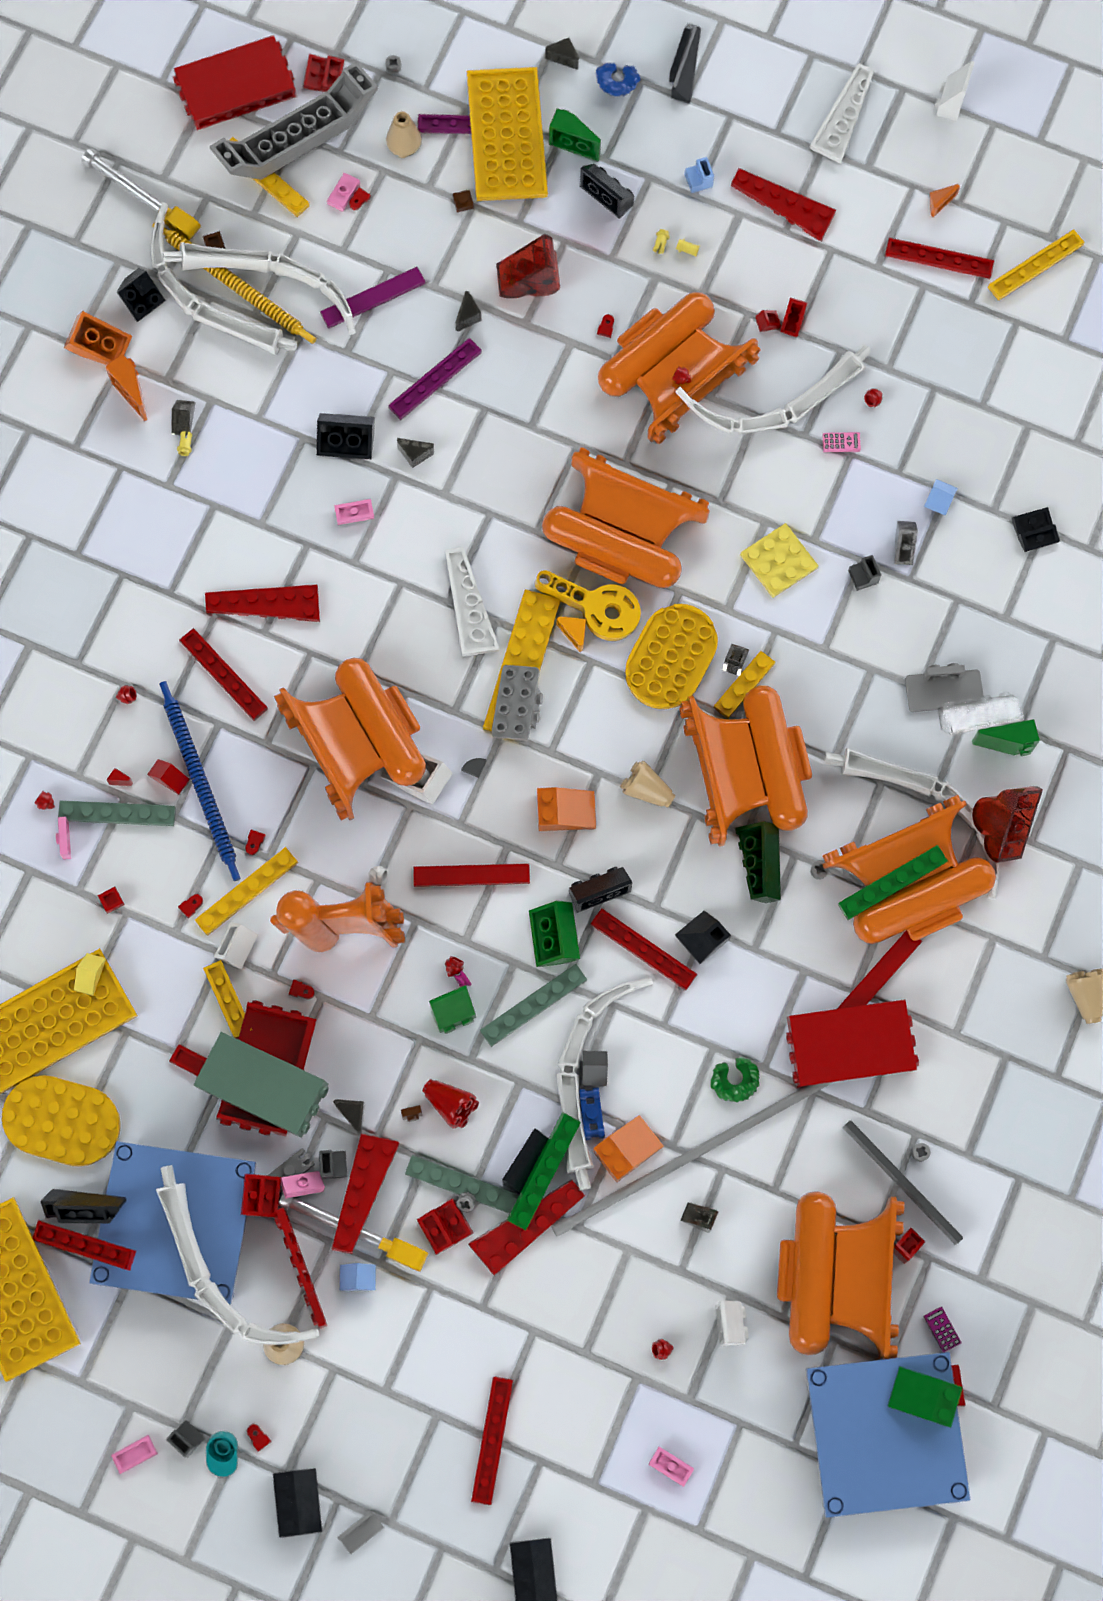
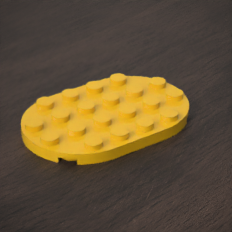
M674 604L673 606L659 609L649 618L627 659L625 669L627 685L631 693L641 703L656 709H671L680 706L681 701H687L688 696L694 695L715 656L718 644L714 623L707 614L691 605Z
M34 1076L22 1081L9 1093L2 1109L3 1129L14 1146L25 1153L70 1166H88L105 1158L116 1145L120 1134L121 1122L119 1113L112 1100L106 1094L95 1088L53 1076Z

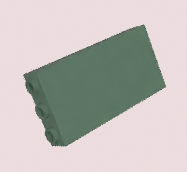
M220 1032L194 1083V1086L300 1138L309 1131V1122L318 1113L319 1103L327 1095L329 1084L325 1080L223 1032Z

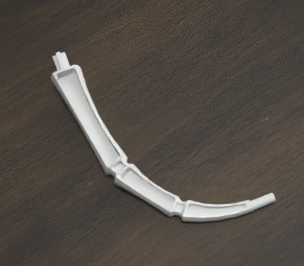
M162 202L152 233L153 270L158 272L157 278L174 297L185 314H192L195 321L234 335L275 355L278 354L280 348L295 352L297 341L283 338L281 329L247 322L226 314L205 302H199V298L180 283L172 269L167 267L168 262H163L164 218L169 205Z
M183 242L180 243L179 252L162 253L163 262H180L182 271L223 267L248 269L265 273L273 271L275 275L291 277L315 289L320 288L321 292L330 298L341 312L344 321H346L348 333L350 335L356 333L350 307L336 284L331 279L326 280L324 274L303 266L281 253L274 255L271 251L224 249Z
M865 344L855 354L847 351L818 383L804 394L787 403L784 409L778 408L760 416L740 417L734 420L733 417L720 415L703 407L696 400H692L681 387L677 388L675 392L697 416L717 429L729 434L733 431L740 435L762 430L787 428L789 422L796 423L826 397L865 370L866 367L862 361L872 351Z
M849 748L845 749L844 755L826 752L825 764L842 766V775L863 776L888 781L926 796L933 795L935 800L944 804L943 801L959 795L961 802L965 800L947 781L944 783L940 782L938 776L898 766ZM966 801L967 805L957 814L971 829L976 830V837L982 845L986 860L995 870L996 881L992 890L988 892V898L996 899L999 862L995 837L991 826L985 824V817Z
M651 977L613 987L583 1006L584 1011L581 1015H577L567 1044L557 1064L560 1067V1072L557 1074L561 1111L581 1122L566 1151L567 1174L575 1173L580 1191L591 1188L587 1170L594 1167L586 1144L581 1120L579 1075L576 1073L577 1069L580 1068L583 1045L593 1025L592 1020L597 1018L608 1005L619 997L637 988L653 985Z
M173 1165L162 1167L161 1173L164 1187L156 1189L172 1230L188 1284L195 1288L196 1293L194 1296L210 1309L233 1334H241L242 1339L246 1341L280 1345L319 1337L318 1329L300 1333L297 1331L278 1332L262 1328L254 1323L248 1324L246 1319L231 1307L220 1293L216 1283L210 1281L211 1274L201 1255L193 1232L187 1205L185 1183L176 1184Z

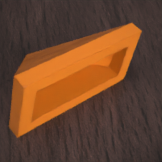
M959 184L930 192V211L932 217L936 216L958 195Z

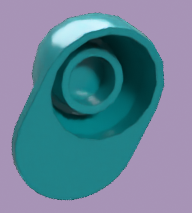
M219 1431L213 1434L206 1446L207 1467L213 1474L220 1477L233 1474L237 1468L238 1442L236 1437L230 1432Z

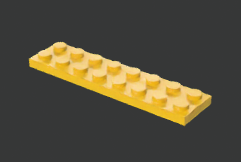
M524 590L483 729L492 731L503 666L537 667L540 671L560 606V599Z

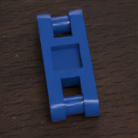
M599 1087L588 1091L580 1089L579 1097L586 1141L595 1137L603 1139L605 1138ZM594 1098V1103L587 1104L586 1099ZM597 1124V1129L590 1130L589 1125Z

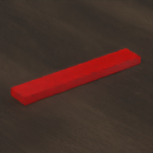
M890 237L885 252L886 257L988 279L991 278L994 260Z
M194 628L179 639L180 643L253 721L268 710V707Z
M529 864L414 866V887L530 884Z
M601 908L590 923L591 926L685 991L696 978L697 973Z
M906 930L837 1009L867 1005L922 943V940L913 941Z
M39 1220L33 1234L34 1241L129 1271L136 1254V1250Z
M493 1376L471 1502L492 1505L513 1380Z

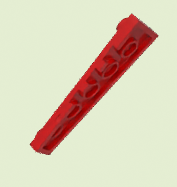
M740 168L731 182L732 187L751 199L756 200L762 206L769 207L778 216L782 215L788 219V222L798 225L803 229L802 231L822 242L836 213V209Z
M318 585L205 592L207 613L237 614L240 616L255 615L264 618L278 617V619L291 618L300 621L320 622Z
M366 1134L360 1135L332 1250L348 1254L353 1253L373 1203L398 1150V1141Z
M570 1180L542 1198L526 1230L505 1220L491 1231H487L471 1241L468 1245L489 1271L495 1275L585 1195L579 1190L574 1181Z
M284 1208L276 1210L277 1216L274 1217L276 1225L280 1230L283 1229L285 1235L283 1238L286 1249L290 1248L292 1254L290 1261L293 1268L297 1267L299 1273L296 1276L300 1287L304 1286L306 1292L303 1295L307 1307L311 1305L313 1311L310 1314L314 1326L318 1325L322 1329L328 1326L287 1211Z

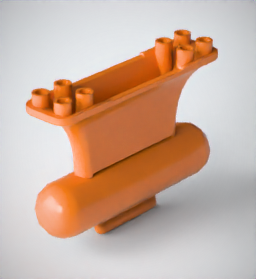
M692 292L686 295L664 314L657 308L650 310L618 337L617 342L623 349L603 364L598 372V383L603 392L610 396L620 397L636 385L645 393L651 404L654 420L648 428L647 438L650 442L655 441L657 444H661L666 438L664 433L667 430L674 433L680 426L677 422L690 410L687 404L675 392L677 388L681 387L692 400L700 402L734 373L737 376H741L746 371L744 365L747 362L754 365L759 360L757 354L761 349L758 347V341L755 338L742 345L731 346L716 341L702 330L713 319L715 309L711 299L701 292ZM678 366L688 369L691 377L690 383L677 385L672 380Z
M580 448L578 452H574L571 465L583 475L585 482V493L579 512L563 506L550 509L542 522V530L545 536L550 541L577 552L578 554L575 558L576 565L619 584H625L630 575L658 588H668L674 585L682 572L681 562L676 555L661 547L670 533L682 523L688 521L706 523L710 512L708 509L709 502L704 499H699L698 503L691 500L692 495L688 492L682 491L681 495L671 493L612 468L611 465L606 464L607 459L604 456L597 455L594 459L589 456L590 452L585 448Z
M350 658L339 664L335 680L342 694L322 701L307 702L296 699L285 688L279 689L280 693L274 696L280 713L284 715L289 729L298 728L328 779L330 785L326 786L325 790L331 804L335 806L336 813L341 821L346 818L349 820L354 819L352 802L355 792L365 779L379 769L385 767L390 778L402 786L416 784L422 779L426 769L425 760L410 736L420 730V725L396 686H391L384 690L369 664L360 658Z
M759 685L746 693L743 699L746 718L730 720L710 716L699 708L694 696H688L687 701H681V707L679 708L681 719L688 718L685 719L684 733L685 736L692 735L694 745H696L710 809L706 810L704 819L706 826L713 825L710 828L711 833H709L710 844L717 843L719 847L724 846L727 839V830L732 822L743 813L760 806H768L771 821L776 827L784 831H792L801 827L808 817V810L800 781L811 779L812 771L802 730L799 726L787 727L780 696L775 689L769 686Z
M959 795L943 801L946 809L943 808L941 802L927 808L928 817L876 842L859 848L856 847L855 842H851L840 847L843 854L839 856L837 849L823 855L825 863L822 865L824 869L836 867L845 869L859 878L865 886L877 881L936 845L940 847L948 860L946 864L855 916L853 920L855 933L864 942L870 944L879 943L906 930L913 941H917L962 920L963 914L959 906L987 894L994 887L996 881L995 870L988 861L983 858L974 857L958 864L951 841L952 823L957 813L967 805L965 800L961 802Z
M372 882L365 883L364 892L356 899L331 905H319L304 891L295 890L288 892L278 901L277 915H273L270 918V922L284 934L290 932L307 948L315 952H324L333 948L338 942L340 934L365 933L383 938L392 948L398 947V943H405L404 931L401 928H397V924H404L403 912L400 911V908L395 909L385 900L384 890L381 889L380 885L375 886Z
M818 1191L803 1195L798 1200L796 1207L795 1239L782 1240L779 1252L777 1298L780 1301L791 1302L789 1324L791 1345L801 1354L816 1355L824 1351L828 1346L830 1324L854 1329L868 1337L876 1346L880 1360L897 1358L898 1346L890 1345V1339L898 1337L899 1326L891 1324L892 1316L890 1312L895 1236L903 1234L904 1227L903 1222L896 1221V1215L901 1216V1214H904V1202L897 1201V1197H890L884 1211L876 1218L861 1224L839 1226L836 1225V1205L831 1197Z

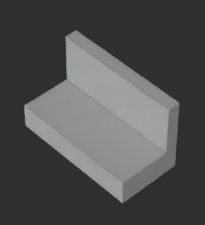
M370 1511L337 1538L344 1544L349 1553L352 1554L381 1531L384 1526L373 1511Z

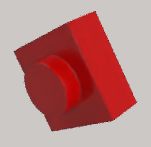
M116 887L98 895L107 914L125 905Z

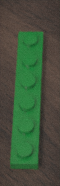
M936 845L838 903V906L846 919L850 920L946 864L948 860L940 847Z
M561 1113L507 1221L524 1230L527 1229L581 1124L580 1121L566 1113Z

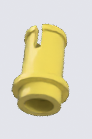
M659 229L656 232L657 238L653 251L657 252V249H659L658 253L663 254L670 235L669 231Z
M684 238L683 240L679 239L676 247L680 253L682 251L695 257L700 248L699 245L687 242Z
M186 431L180 433V443L177 451L181 456H188L192 452L190 448L191 432L187 433V438H185Z

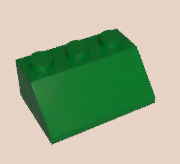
M554 901L529 910L536 967L567 964L580 959L572 902Z

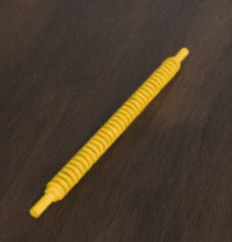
M164 227L163 235L167 243L178 249V251H180L181 242L192 244V242L181 236L177 231L168 230ZM226 267L203 268L272 320L276 321V323L287 329L291 334L300 335L311 344L315 343L316 338L303 329L304 327L300 321Z

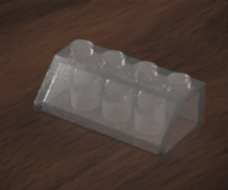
M1010 692L999 693L998 697L993 698L991 695L982 696L980 700L976 701L964 699L959 704L947 702L943 704V707H938L940 728L950 735L1025 720L1017 697L1010 694Z

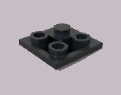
M141 268L128 275L117 290V294L136 322L166 301L147 271Z
M703 911L678 931L675 937L695 960L701 964L730 940L731 934L717 919Z

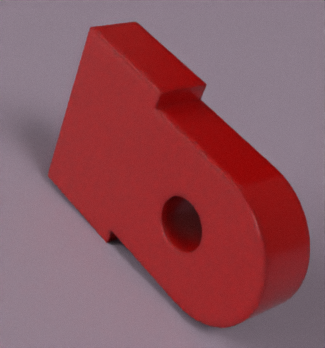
M359 187L349 201L350 208L358 210L371 198V195Z
M606 314L603 316L597 335L611 338L614 317L612 315Z
M250 830L245 847L246 852L249 855H255L261 843L263 844L266 835Z
M194 894L187 901L182 902L178 908L189 919L203 904V898L199 894Z
M293 980L288 994L297 998L312 999L315 991L311 986Z
M252 1424L248 1427L247 1434L258 1452L272 1442L258 1425Z

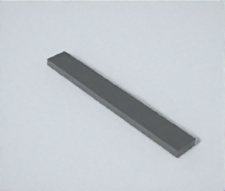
M848 1121L844 1125L843 1129L954 1245L958 1244L963 1239V1236L852 1121Z

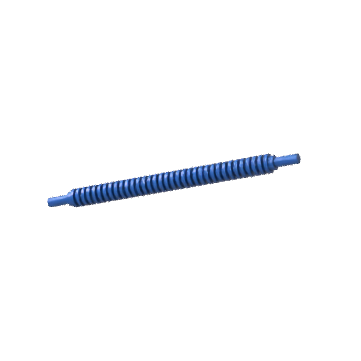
M163 681L159 683L165 698L163 707L174 731L173 733L184 758L183 760L186 762L185 765L189 771L194 789H196L197 797L206 816L211 834H213L212 837L218 848L221 860L225 865H228L233 881H238L241 878L235 864L236 853H234L233 845L222 821L217 803H215L211 787L208 785L209 782L205 776L200 758H198L197 750L178 705L179 703L172 697L167 682Z

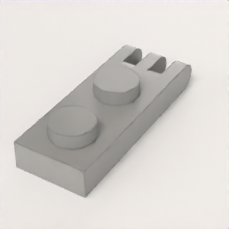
M302 1148L267 1176L286 1177L304 1174L315 1163L311 1161L305 1165V1162L310 1157L306 1155L302 1159L300 1158L305 1153V1150Z

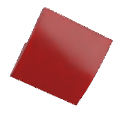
M309 54L302 88L327 92L341 75L345 60L330 55L327 58Z
M245 1174L241 1215L277 1216L276 1210H278L281 1177Z
M454 1198L417 1219L436 1255L473 1234L462 1211L457 1207Z

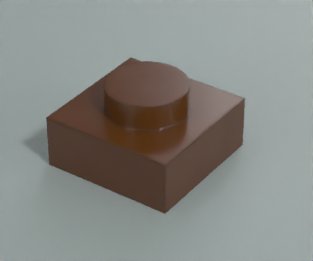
M470 190L452 194L457 213L474 209Z
M220 231L203 236L205 246L226 249Z
M420 1105L401 1109L403 1120L407 1119V1122L419 1120V1116H423Z

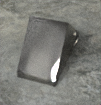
M570 38L546 46L545 59L578 70L579 56Z
M465 291L455 321L456 331H461L481 321V311L469 291Z
M176 400L172 407V435L180 436L182 431H186L185 436H187V433L191 432L196 404L194 401Z
M397 438L398 450L412 468L434 455V443Z
M731 644L722 670L739 676L749 649Z
M335 1099L333 1101L335 1107L360 1135L363 1131L364 1101Z
M688 1202L680 1221L709 1233L718 1211Z

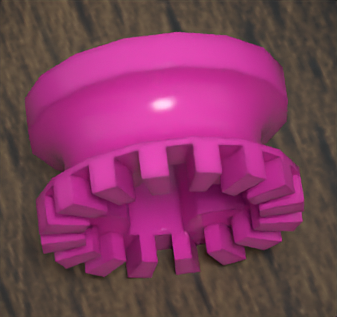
M463 971L458 976L454 975L460 987L472 985Z

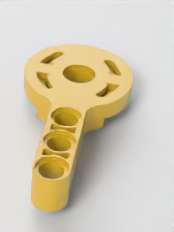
M547 570L540 571L536 577L535 587L538 591L558 598L561 602L581 611L583 619H586V625L589 630L603 640H622L631 635L639 623L641 615L639 602L636 596L623 586L609 584L589 591ZM545 578L549 583L542 584L540 579ZM561 586L565 589V592L561 593L556 588ZM580 595L582 600L577 601L573 596ZM607 608L616 609L619 614L618 618L609 619L605 615V610Z

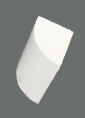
M231 922L214 957L230 966L242 969L258 934L242 924Z

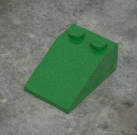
M557 108L549 126V145L599 161L601 139L573 113Z
M1032 719L980 729L974 736L972 744L1011 755L1020 754V756H1027L1035 749L1040 739L1035 720Z
M466 985L429 1000L430 1010L440 1033H450L456 1029V1026L461 1024L463 1026L469 1025L476 1018Z
M899 1366L887 1407L951 1428L963 1387Z

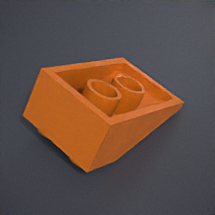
M82 311L76 317L64 348L81 357L108 365L122 354L125 355L132 336Z
M122 354L105 368L112 385L139 416L146 421L147 414L140 382L137 377L139 373L135 369L136 365L131 358L127 359Z
M558 787L537 788L539 831L596 829L594 791Z
M638 1115L595 1146L593 1153L616 1183H618L664 1146L643 1118Z

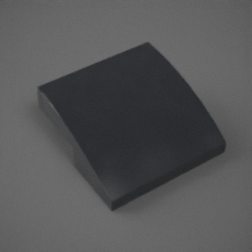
M1048 507L1011 518L1024 552L1060 542L1056 525L1052 523Z

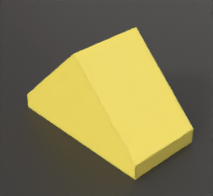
M86 953L77 967L74 991L91 996L94 995L106 958Z

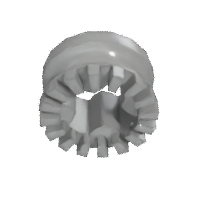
M396 55L387 57L385 61L386 70L389 73L391 72V74L400 72V58ZM391 62H392V63H396L397 66H395V65L390 66V63H391Z
M819 860L813 863L810 872L814 878L820 880L826 877L829 868H823L822 864L825 863L824 861ZM820 865L825 872L817 874V870L814 868H818Z
M918 1143L911 1151L914 1160L919 1162L928 1159L931 1153L929 1146L924 1143ZM924 1148L923 1152L926 1155L919 1157L916 1149Z
M462 1192L456 1202L457 1207L463 1212L472 1211L476 1203V1197L472 1193Z

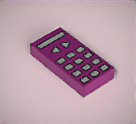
M942 1306L923 1316L943 1353L962 1343Z

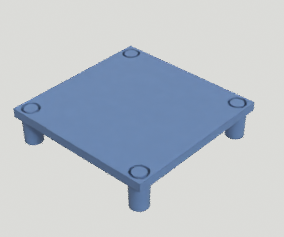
M116 1141L106 1195L126 1197V1202L110 1224H100L98 1239L136 1250V1254L130 1271L93 1260L89 1283L198 1300L194 1296L196 1293L195 1288L188 1284L172 1230L156 1189L164 1187L161 1168L173 1165L176 1184L185 1183L187 1205L193 1232L201 1255L211 1274L210 1281L216 1283L222 1296L231 1305L234 1297V1286L247 1215H241L244 1175H255L256 1162Z
M950 1352L806 1368L823 1507L826 1518L971 1501L958 1408L956 1409L952 1426L949 1428L887 1407L899 1366L954 1384Z

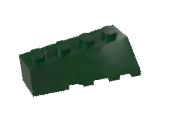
M766 821L735 828V832L739 835L740 842H738L739 850H742L744 860H742L743 867L746 868L748 874L746 880L751 900L762 903L780 901L779 828L773 823Z

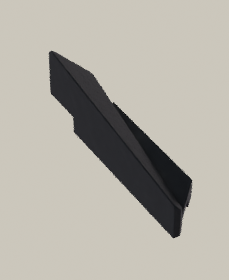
M687 24L684 27L669 75V82L673 83L671 98L686 103L691 102L701 32L699 26Z
M52 1189L40 1202L45 1217H57L58 1223L110 1224L125 1204L126 1197Z

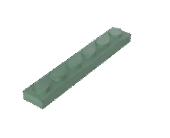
M60 801L58 817H66L69 822L174 826L176 807L168 805Z
M574 964L480 1029L481 1034L491 1047L585 983L587 978L578 965Z
M414 1155L411 1156L405 1172L407 1176L458 1195L462 1192L472 1193L476 1197L477 1202L508 1214L511 1213L519 1197L518 1194Z

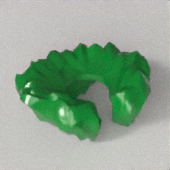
M744 1057L735 1059V1066L743 1075V1080L738 1085H733L728 1081L729 1066L726 1062L715 1065L711 1078V1088L715 1090L720 1099L738 1103L739 1101L749 1100V1097L753 1096L754 1092L757 1091L760 1078L759 1069L750 1059Z

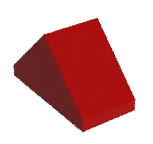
M790 297L780 330L781 333L798 337L808 302Z
M160 759L155 762L147 774L178 795H180L190 780L174 765Z
M910 1228L894 1244L893 1254L905 1264L926 1241Z

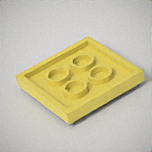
M786 523L740 553V556L772 598L818 569V564Z

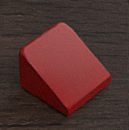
M762 310L755 317L760 332L781 327L777 311Z
M115 768L107 778L109 785L132 786L133 784L129 776Z

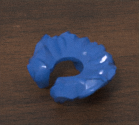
M608 62L596 69L597 83L600 85L601 90L614 97L629 94L641 80L635 66L625 65L623 67L625 78L620 82H616L611 78L612 73L615 74L617 72L615 63Z

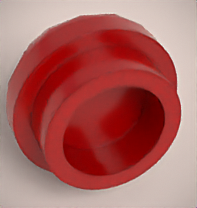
M678 366L672 377L675 384L691 382L688 369Z
M872 388L866 392L864 401L869 407H877L882 402L883 394L881 391Z
M122 686L116 698L122 703L131 704L137 698L136 690L133 686Z
M42 791L34 802L38 809L55 808L52 794Z
M450 956L445 961L448 977H453L463 971L464 962Z
M658 1339L652 1344L653 1356L660 1360L667 1359L674 1350V1347L664 1339Z

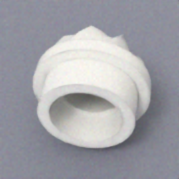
M375 866L369 871V879L376 885L385 884L388 878V870L384 869L383 866Z

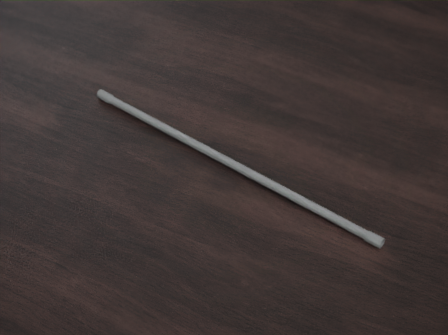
M833 1082L805 1086L573 1216L551 1226L556 1237L560 1236L577 1224Z

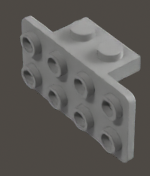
M951 663L942 667L940 665H931L926 668L924 674L907 675L905 678L908 706L911 712L979 707L984 704L981 675L977 669L965 670V666L958 663Z
M503 666L491 732L493 737L527 740L530 728L536 729V723L540 720L539 705L543 702V694L537 687L540 673L537 667Z

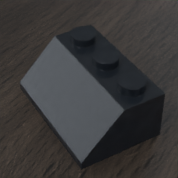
M596 164L581 167L580 187L620 219L634 205L633 192L628 188L625 189L616 178L609 176L604 168L598 167Z
M320 413L317 419L316 456L371 460L375 417Z
M616 866L608 869L607 873L603 875L598 873L590 876L589 880L585 882L580 880L572 883L571 887H569V894L577 913L630 893L633 883L625 869Z
M534 1128L503 1177L502 1184L520 1195L549 1138Z
M316 1468L273 1473L279 1538L323 1532Z
M551 1538L510 1542L515 1601H558Z

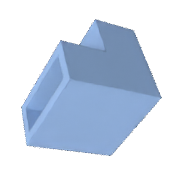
M707 157L697 159L696 166L685 168V177L691 193L713 187L714 174Z
M936 479L924 507L946 515L958 488Z
M353 1263L340 1265V1291L375 1290V1264Z

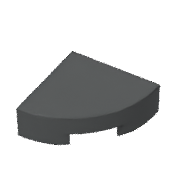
M471 759L463 765L461 771L479 778L486 764V759Z

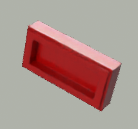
M178 1044L169 1062L198 1077L207 1058Z

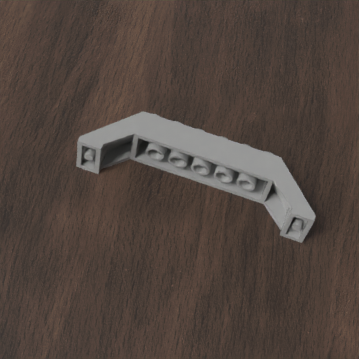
M355 62L343 69L341 75L330 89L322 95L240 142L229 141L224 137L210 145L209 148L231 175L261 180L347 130L378 90V86L359 63Z

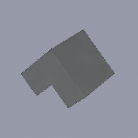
M873 555L862 558L860 563L849 566L848 569L857 591L878 584L881 578L880 570Z
M583 1051L582 1085L607 1086V1051Z
M319 1151L320 1176L322 1179L347 1177L346 1151Z
M185 1420L166 1440L180 1454L188 1458L205 1437Z

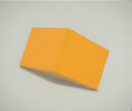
M559 616L556 625L575 648L582 652L586 619Z

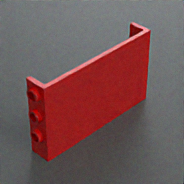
M274 35L174 68L175 76H172L176 87H180L178 91L181 101L186 102V105H184L187 116L191 115L196 130L297 97L293 83L295 80L292 70L288 71L287 58L285 55L282 56L280 41L276 42Z
M906 999L787 1017L789 1032L786 1033L787 1043L791 1044L792 1052H789L790 1063L794 1064L795 1072H792L794 1084L797 1083V1087L916 1071V1066H919L918 1055L914 1054L913 1047L916 1046L915 1036L911 1035L910 1027L913 1026L911 1015H908Z
M252 1000V1003L247 1002L238 1040L304 1070L317 1019L302 1016V1012L291 1010L290 1012L282 1011L283 1008L276 1005H271V1007L263 1006V1002ZM223 1100L221 1101L216 1117L217 1120H220V1124L231 1126L232 1123L237 1124L240 1129L251 1131V1128L259 1130L258 1133L270 1136V1133L287 1136L288 1131Z

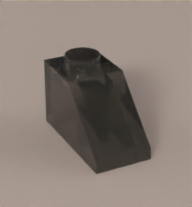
M897 521L894 564L913 565L918 534L916 522Z

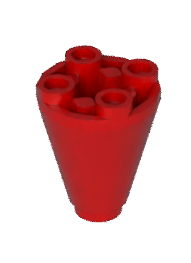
M428 1080L422 1089L425 1097L453 1129L457 1127L464 1128L468 1123V1116L479 1106V1102L474 1094L437 1080Z

